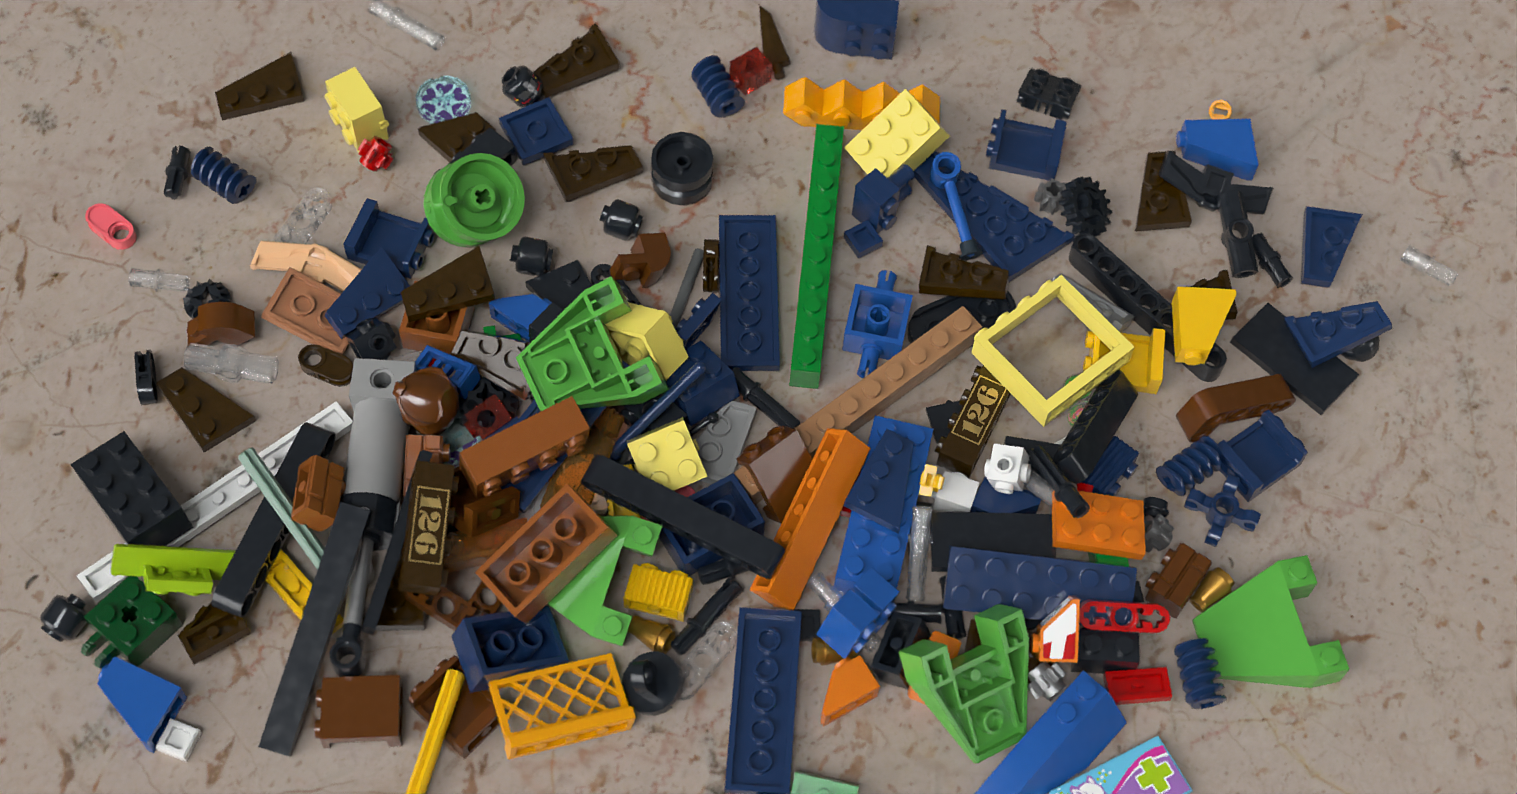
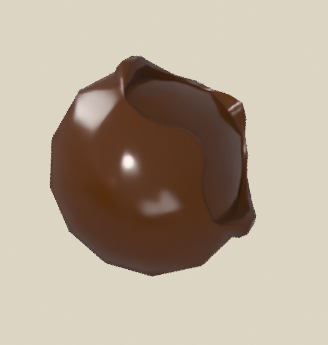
M433 366L423 368L395 383L393 395H395L401 411L403 422L407 425H412L419 433L423 435H440L454 422L459 411V394L456 386L442 368Z

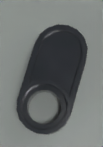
M151 349L146 350V354L136 351L134 353L135 374L140 404L158 403L153 353Z

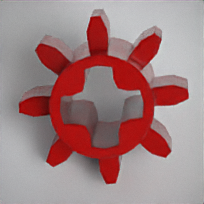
M374 136L371 141L364 138L358 148V154L361 156L359 161L363 166L375 172L381 167L387 170L394 159L392 157L393 153L390 152L392 146L378 136Z

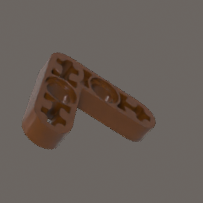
M482 580L468 602L441 586L438 594L432 599L430 606L425 603L429 599L425 594L415 596L412 592L403 591L404 597L409 603L454 631L464 618L472 617L477 609L482 611L479 616L485 615L484 613L494 614L501 604L497 597L492 605H485L481 602L479 598L480 592L484 589H489ZM441 598L449 599L453 604L452 613H440L437 609V601Z

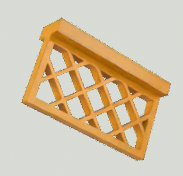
M612 653L489 681L488 685L506 743L505 751L508 760L631 730L636 718L632 706L629 707ZM607 665L609 677L606 682L589 674L594 666ZM572 672L581 677L575 690L559 682L564 673ZM541 679L551 685L544 697L528 689L532 681ZM585 680L601 688L595 701L579 693ZM510 686L519 691L520 694L512 705L501 699L498 689ZM554 688L571 696L564 708L548 700ZM606 691L617 697L620 707L608 709L598 702ZM524 695L540 703L533 716L517 707ZM574 698L591 707L586 715L577 716L568 711ZM543 706L560 714L556 722L547 724L537 718ZM504 708L509 710L507 715L505 714ZM513 713L529 721L525 730L511 733L508 721Z

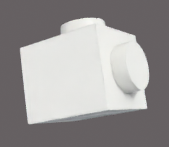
M945 471L943 475L945 477L943 488L939 489L938 492L932 491L931 497L935 498L933 509L940 512H970L980 482L968 479L967 476L959 472L950 473Z

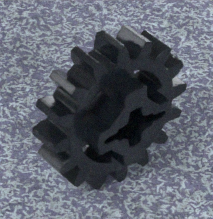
M1082 176L1066 183V189L1061 191L1064 200L1059 201V204L1065 210L1061 212V216H1066L1067 218L1065 225L1073 226V234L1088 233L1096 237L1100 233L1107 231L1106 225L1111 224L1107 215L1112 214V210L1107 208V204L1111 201L1105 198L1106 190H1100V182H1092L1091 177L1084 178Z
M483 376L474 389L468 391L466 399L459 397V411L456 418H461L462 427L470 424L471 432L474 433L478 428H482L483 435H486L489 428H492L495 432L499 429V425L503 426L509 422V419L516 417L518 399L512 392ZM485 398H487V408H484Z

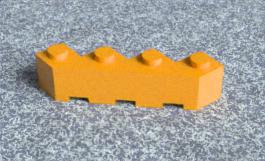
M803 77L785 86L783 114L804 127H816V124L841 126L844 129L863 130L901 93L884 81L862 92L845 79L823 89L807 77ZM924 84L909 90L908 92L940 124V96Z

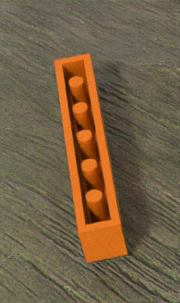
M827 428L773 540L785 549V553L771 579L756 575L750 590L774 607L788 610L795 609L804 587L814 571V566L827 544L832 528L840 516L844 501L865 463L870 447L848 430Z

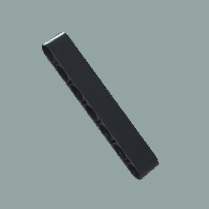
M1088 233L1077 235L1074 238L1069 253L1070 264L1118 307L1134 315L1133 320L1150 336L1153 328L1164 329V348L1175 357L1172 304L1096 237ZM1214 342L1206 362H1211L1215 366H1211L1206 362L1205 364L1198 365L1182 364L1200 380L1213 382L1220 376L1226 364L1227 356L1224 350Z
M305 422L299 429L275 475V479L292 502L294 500L299 465L313 455L328 459L335 443V432ZM265 496L212 597V606L214 608L241 618L245 617L250 610L290 532Z
M596 454L580 481L584 487L656 524L662 525V527L763 578H772L785 553V549L773 540L603 455Z

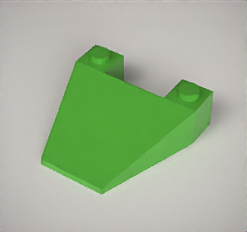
M612 276L584 290L516 357L540 411L573 396L579 409L641 404L669 390L657 363L650 356L625 368L605 324L632 310L620 285Z
M601 516L618 536L577 574L548 605L589 636L623 646L632 616L602 605L621 549L652 557L662 525L635 516Z
M1307 555L1277 561L1192 620L1198 639H1207L1209 642L1205 647L1215 648V653L1208 656V659L1218 660V665L1210 669L1211 671L1221 672V677L1218 679L1313 688L1340 682L1349 671V666L1339 640L1309 646L1293 600L1308 597L1318 583Z
M997 604L974 615L981 645L951 660L947 645L925 639L899 651L906 681L972 762L976 764L1018 743L1027 731L1029 637L1022 609Z

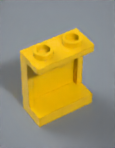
M1153 328L1151 336L1121 333L1135 348L1130 361L1122 366L1120 370H1122L1138 392L1157 394L1163 378L1165 330ZM1087 331L1085 348H1089V356L1084 358L1083 372L1111 351L1092 331Z

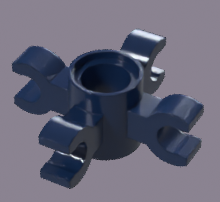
M1228 474L1221 492L1217 493L1213 498L1206 496L1199 490H1190L1184 507L1192 511L1206 513V520L1210 524L1204 543L1216 547L1218 540L1220 541L1224 528L1228 527L1231 522L1250 532H1254L1255 526L1258 525L1261 514L1254 510L1239 508V501L1234 496L1240 480L1239 477ZM1217 507L1224 508L1228 514L1221 513Z

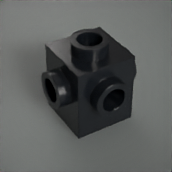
M368 318L356 325L357 329L345 335L358 359L385 360L391 355L390 352L397 348L393 341L396 335L387 322L384 324L376 318L373 320Z

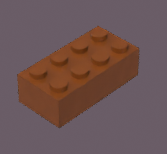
M573 396L460 451L459 468L475 498L486 497L501 491V486L509 482L515 485L526 480L530 476L528 473L537 468L543 471L557 463L556 459L565 454L571 457L584 449L583 445L587 442L590 427Z
M566 484L475 573L514 617L527 624L618 535L576 490Z

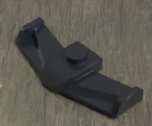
M1171 150L1165 153L1159 170L1161 178L1196 200L1199 207L1211 211L1219 210L1218 194L1229 190H1238L1243 192L1246 212L1265 214L1273 191V187L1231 184L1234 173L1209 164L1205 165L1202 173L1175 155Z

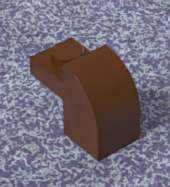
M666 233L638 234L630 249L631 254H618L610 269V273L615 280L624 279L625 281L639 279L642 288H647L654 285L661 277L670 261L671 250Z
M211 302L198 306V316L188 321V348L198 351L216 340L232 347H237L255 337L254 311L231 302Z

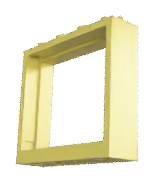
M1060 275L1054 281H1046L1032 297L1029 295L1024 297L1012 312L1006 311L1000 315L995 324L989 329L986 327L981 329L974 337L971 353L1044 427L1128 363L1135 347L1083 295ZM1058 297L1111 351L1046 400L992 344L1051 300Z

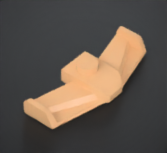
M260 241L250 264L251 270L287 271L291 267L322 284L327 282L341 291H344L362 270L331 252L329 248L314 243L310 245Z

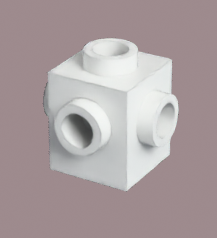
M994 444L991 459H987L985 464V477H987L992 487L998 492L1012 494L1013 490L1023 491L1024 482H1029L1031 475V465L1028 464L1029 455L1023 447Z

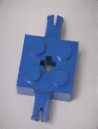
M887 270L879 272L876 288L855 284L842 351L862 354L857 370V375L861 378L865 377L866 368H869L868 375L877 369L879 358L889 360L902 351L913 295L893 291L897 275L892 271L889 273L888 281H885Z

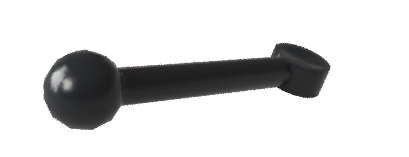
M715 412L709 413L707 419L689 430L690 435H694L710 423H717L719 420L718 414Z

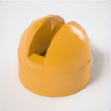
M1217 100L1211 104L1209 115L1212 119H1229L1232 115V108L1226 101ZM1215 108L1228 111L1227 116L1214 113Z

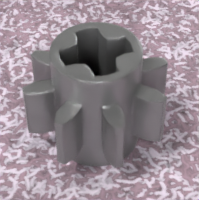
M1051 178L1046 184L1039 183L1034 201L1040 202V211L1051 213V215H1054L1059 209L1065 211L1064 207L1059 204V201L1064 200V197L1061 195V191L1065 190L1064 182L1061 183Z
M1161 514L1156 515L1155 519L1150 515L1145 516V550L1149 553L1153 547L1158 551L1164 550L1172 541L1173 535L1171 531L1174 530V527Z
M1042 662L1028 674V678L1032 681L1028 686V690L1036 699L1043 695L1047 700H1050L1066 686L1061 680L1065 677L1066 673L1057 662L1052 666H1049L1047 662Z

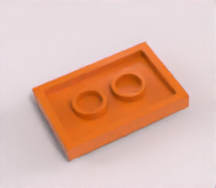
M1053 490V547L1142 560L1146 555L1143 501L1078 491L1089 504L1090 509L1083 517L1073 518L1064 503L1057 501L1055 491Z

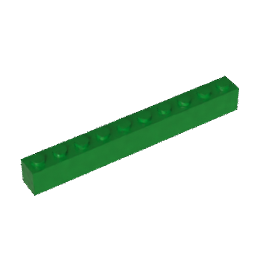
M816 124L789 386L812 389H818L844 134V127Z

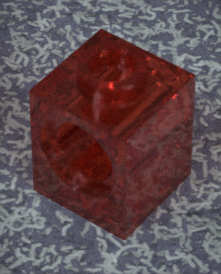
M756 46L730 61V80L735 83V88H738L746 96L772 81V64Z
M494 394L465 414L468 421L464 425L473 438L480 436L483 440L513 418ZM482 411H491L495 415V423L489 428L481 427L478 424L477 418Z

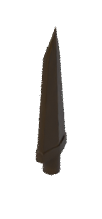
M759 5L764 71L773 70L774 78L781 80L785 77L783 67L790 64V59L771 13Z

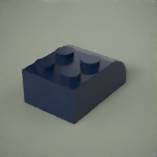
M817 0L814 25L815 38L824 49L833 53L892 60L899 0Z
M545 605L527 624L514 617L510 611L464 618L451 636L471 693L489 690V681L566 664L569 661L549 605Z

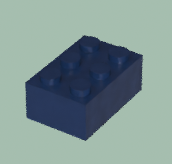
M734 473L687 497L764 536L765 520ZM664 527L661 528L659 539L679 571L686 573L688 576L696 573L698 568L715 563L723 558Z

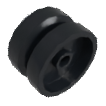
M677 132L663 137L654 146L651 156V181L654 191L659 197L671 204L683 206L694 204L705 198L711 189L713 181V154L708 143L693 133Z

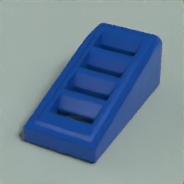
M427 345L415 361L417 371L427 368L433 358L436 359L432 365L433 367L441 368L445 364L443 371L448 377L454 370L456 371L449 378L456 386L459 397L466 399L468 391H472L480 380V374L476 365Z

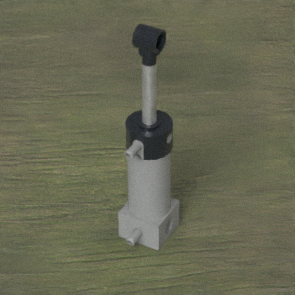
M354 358L349 391L354 416L344 476L346 488L340 498V502L370 510L372 515L349 581L342 635L336 638V642L329 652L330 661L339 677L360 676L366 666L363 655L364 641L360 639L372 551L388 549L401 509L400 495L405 466L406 435H409V429L412 426L403 422L401 411L395 395H393V389L397 381L400 382L407 375L417 371L415 362ZM346 655L355 656L350 663H340L341 659Z

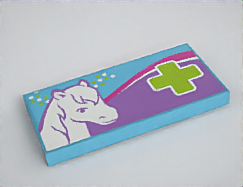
M1156 736L1055 788L1049 794H1190L1193 790L1159 736Z

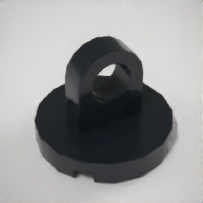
M650 651L637 656L629 663L623 673L621 684L629 706H632L633 709L643 715L656 716L672 708L671 705L676 700H679L683 692L684 677L682 669L674 659L662 652Z

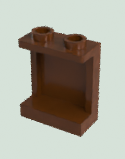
M784 425L772 428L767 433V437L758 443L747 446L743 454L736 459L739 465L748 469L767 505L762 509L767 518L778 523H782L812 461L798 431Z
M459 466L454 468L453 476H458L459 481L456 495H451L450 506H455L454 522L451 526L473 538L519 518L520 490L510 486L489 496H482L476 499Z
M453 655L449 660L444 659L434 669V674L426 682H419L410 693L411 696L408 700L412 710L428 725L446 672L449 669H454L464 674L460 660L456 655ZM464 678L444 738L465 759L500 725L491 692L483 690L471 693L466 678ZM504 708L505 714L507 715L509 710Z
M400 675L322 677V688L316 690V706L321 708L320 719L315 720L314 732L315 738L320 740L323 748H331V743L387 741L389 747H402L403 683Z

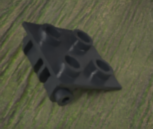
M1030 68L1018 91L1019 94L1016 102L1021 103V107L1034 110L1037 100H1039L1036 112L1040 111L1042 103L1045 102L1047 105L1044 115H1047L1050 105H1052L1049 116L1059 120L1063 118L1069 119L1071 108L1082 85L1075 83L1070 78H1059L1050 75L1049 72L1043 69Z

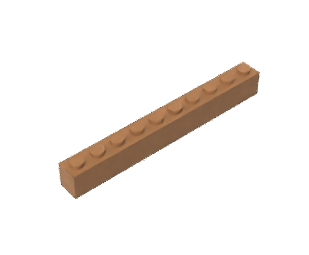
M962 306L794 428L798 431L811 458L813 459L827 428L843 429L854 433L873 419L875 415L877 416L974 344V337L982 329V326ZM742 466L735 471V476L754 505L763 500L748 469Z

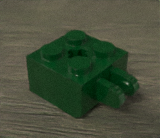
M128 576L84 616L95 633L83 644L80 652L84 656H90L107 642L109 645L98 654L94 661V665L98 669H102L111 662L114 656L118 657L119 655L128 663L140 666L183 625L176 612L155 593L146 591L145 584L138 577Z

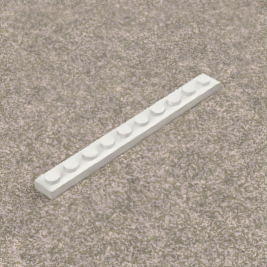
M336 401L306 422L335 432L336 441L351 431L353 421ZM302 425L258 453L274 477ZM240 465L181 505L193 528L167 544V547H180L261 492L243 465ZM113 551L77 575L79 581L96 603L106 597L128 577L111 574L110 568Z

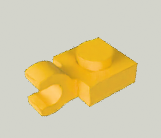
M925 464L919 483L921 485L919 495L931 497L932 491L938 492L939 489L943 488L945 477L937 474L938 467Z

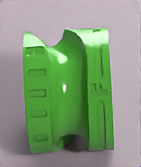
M470 154L443 167L430 179L424 194L425 216L433 231L449 244L458 247L479 246L504 236L516 226L524 209V190L519 176L507 162L491 154Z

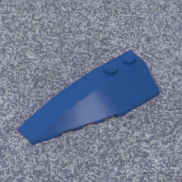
M1082 671L1011 750L975 794H1047L1063 785L1076 774L1086 770L1121 731L1127 721L1109 692L1085 671Z

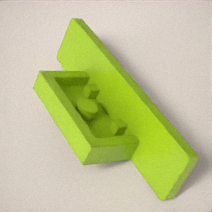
M115 544L110 571L112 575L143 577L146 591H152L156 594H168L169 592H183L190 596H198L202 593L211 594L213 580H221L236 550Z

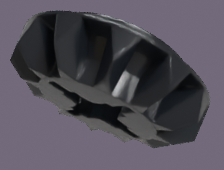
M210 279L204 283L197 281L196 286L192 289L187 288V295L183 298L184 309L187 315L192 319L198 316V306L203 305L202 300L205 299L208 293H210L212 298L208 303L231 302L229 290L221 282L215 283Z

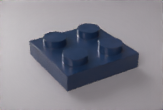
M549 97L499 117V124L509 142L514 145L515 152L523 166L543 158V153H555L574 145L571 133Z
M713 292L706 300L701 298L691 310L693 314L689 319L683 318L675 328L678 336L683 340L685 350L693 345L714 319L722 299Z

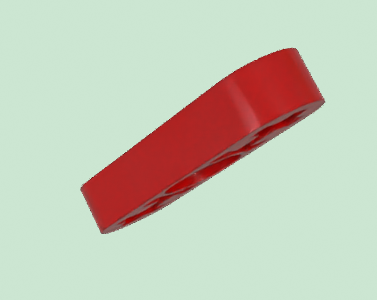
M1088 599L1080 603L1079 622L1085 628L1091 630L1160 633L1169 626L1170 615L1166 608L1157 603ZM1090 606H1094V610L1097 612L1107 613L1105 607L1110 606L1108 610L1109 624H1105L1106 619L1104 617H1094L1093 622L1089 623V619L1084 616V612H1089ZM1123 607L1128 608L1132 614L1131 620L1125 625L1117 624L1114 618L1116 611ZM1137 608H1141L1140 614L1152 615L1153 610H1156L1162 616V620L1156 621V625L1152 626L1149 620L1139 619ZM1138 619H1139L1140 624H1141L1140 626H1136L1137 623H1138Z

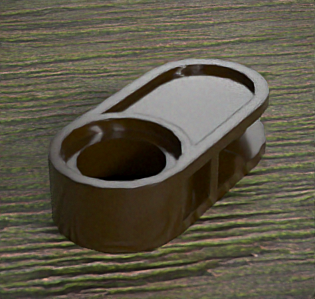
M704 239L703 292H718L719 239Z
M316 344L307 345L300 350L298 361L301 369L307 375L338 387L351 383L353 363L348 357ZM316 354L321 356V361L316 365L311 366L305 363L306 358L310 355Z

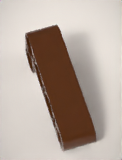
M1275 374L1203 389L1189 399L1176 414V418L1189 442L1194 443L1199 441L1204 435L1209 436L1221 424L1259 417L1266 410L1278 413L1292 406L1296 399L1281 374Z

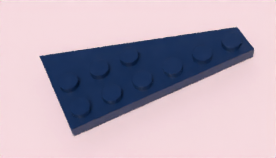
M934 151L914 170V177L955 223L945 189L936 187L930 180L933 160L940 154ZM948 167L939 168L943 174L952 173ZM960 169L955 184L972 239L976 240L978 249H982V255L992 266L1009 271V282L1074 241L1075 235L1067 230L1063 232L1053 226L1051 220L1046 217L1043 219L1029 211L1028 206L993 185L989 187L978 180L979 177L971 172L967 174Z

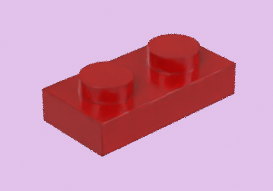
M1167 667L1108 671L1103 675L1105 689L1109 692L1116 705L1170 701L1173 697Z

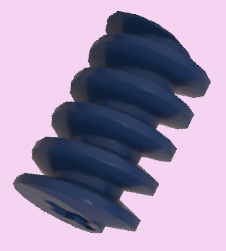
M711 55L699 61L693 68L691 77L705 99L711 113L715 117L723 118L741 110L744 105V99L740 97V91L735 88V83L730 80L731 76L726 72V67L721 64L719 56Z
M211 146L201 149L192 161V177L201 181L205 186H209L212 191L226 198L231 204H237L245 200L256 185L257 180L252 174L248 175L245 169H240L239 165L231 163V160L223 157L220 152H214V148Z
M1204 435L1199 441H1195L1190 447L1183 449L1181 453L1173 456L1172 460L1169 459L1164 462L1163 466L1157 467V477L1167 489L1182 497L1186 494V489H1194L1195 483L1201 484L1204 482V477L1209 478L1213 476V470L1218 472L1222 469L1220 460L1222 456L1221 450L1214 439Z
M1205 638L1185 641L1174 648V653L1179 658L1177 666L1182 669L1180 671V678L1185 681L1182 688L1188 693L1185 696L1186 703L1191 705L1192 709L1211 708L1227 700L1225 695H1216V692L1222 690L1224 685L1213 682V680L1221 677V672L1210 670L1218 665V660L1208 659V656L1215 653V648L1205 647L1209 642Z

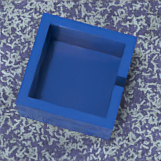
M871 567L853 585L852 588L855 592L849 589L831 608L816 634L844 659L852 651L858 654L870 640L868 638L873 633L877 634L888 621L887 618L897 607L893 602L900 592Z

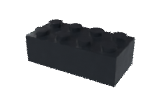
M125 431L71 464L87 491L126 544L166 546L193 528L183 508Z

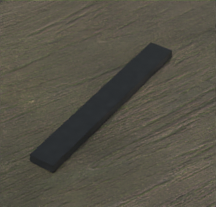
M343 502L339 504L258 746L259 748L289 757L292 756L372 515L370 510Z

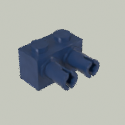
M902 164L900 168L887 178L876 168L872 170L855 186L852 216L860 223L869 220L878 234L883 229H890L897 220L896 212L899 203L912 194V189L908 182L915 178L914 171L907 164Z

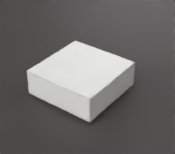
M170 718L155 748L162 753L187 762L202 733L197 728Z

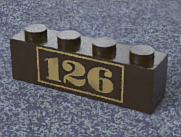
M977 365L971 377V382L974 384L971 390H964L959 401V405L962 408L959 414L953 412L947 425L950 432L947 438L941 436L935 452L939 454L936 465L951 472L962 473L968 479L1011 395L984 365L982 367Z
M416 460L412 473L398 591L437 595L441 586L446 587L448 568L443 567L444 555L449 556L452 542V537L446 536L448 525H453L455 506H450L451 495H456L459 481L458 476H453L454 465Z

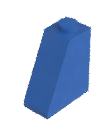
M1250 119L1185 120L1181 131L1177 132L1176 144L1178 148H1181L1183 159L1203 166L1209 164L1234 173L1233 176L1244 180L1253 179L1259 164Z
M115 656L110 664H106L102 668L98 676L97 685L145 748L149 752L154 753L155 747L170 718L175 719L187 699L182 688Z

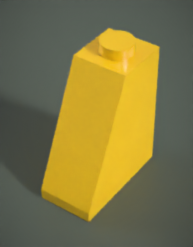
M1177 287L1172 299L1175 362L1187 365L1205 364L1236 297V289Z

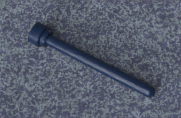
M697 362L616 442L612 445L602 446L594 456L596 454L603 455L620 463L621 453L628 447L627 441L639 436L705 372V364Z

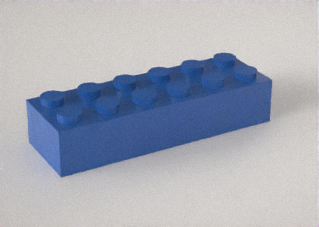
M875 415L868 442L870 450L862 470L886 429L914 442L900 530L898 534L851 511L836 572L834 592L845 594L849 589L855 592L852 588L853 585L870 567L897 589L921 486L919 484L921 474L926 464L933 428Z

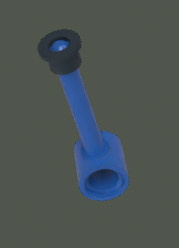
M942 152L933 160L930 180L936 187L946 191L962 242L959 245L962 252L960 259H974L983 252L982 249H978L976 240L972 239L955 184L961 169V162L955 154ZM948 167L952 173L943 174L939 168Z

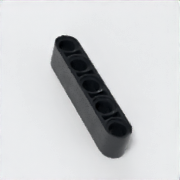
M1120 369L1098 385L1053 457L1054 462L1067 479L1075 482L1076 485L1084 481L1092 473L1138 397V391Z

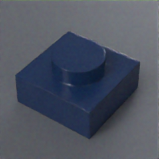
M869 220L844 231L843 238L858 259L881 248L883 245L882 238Z

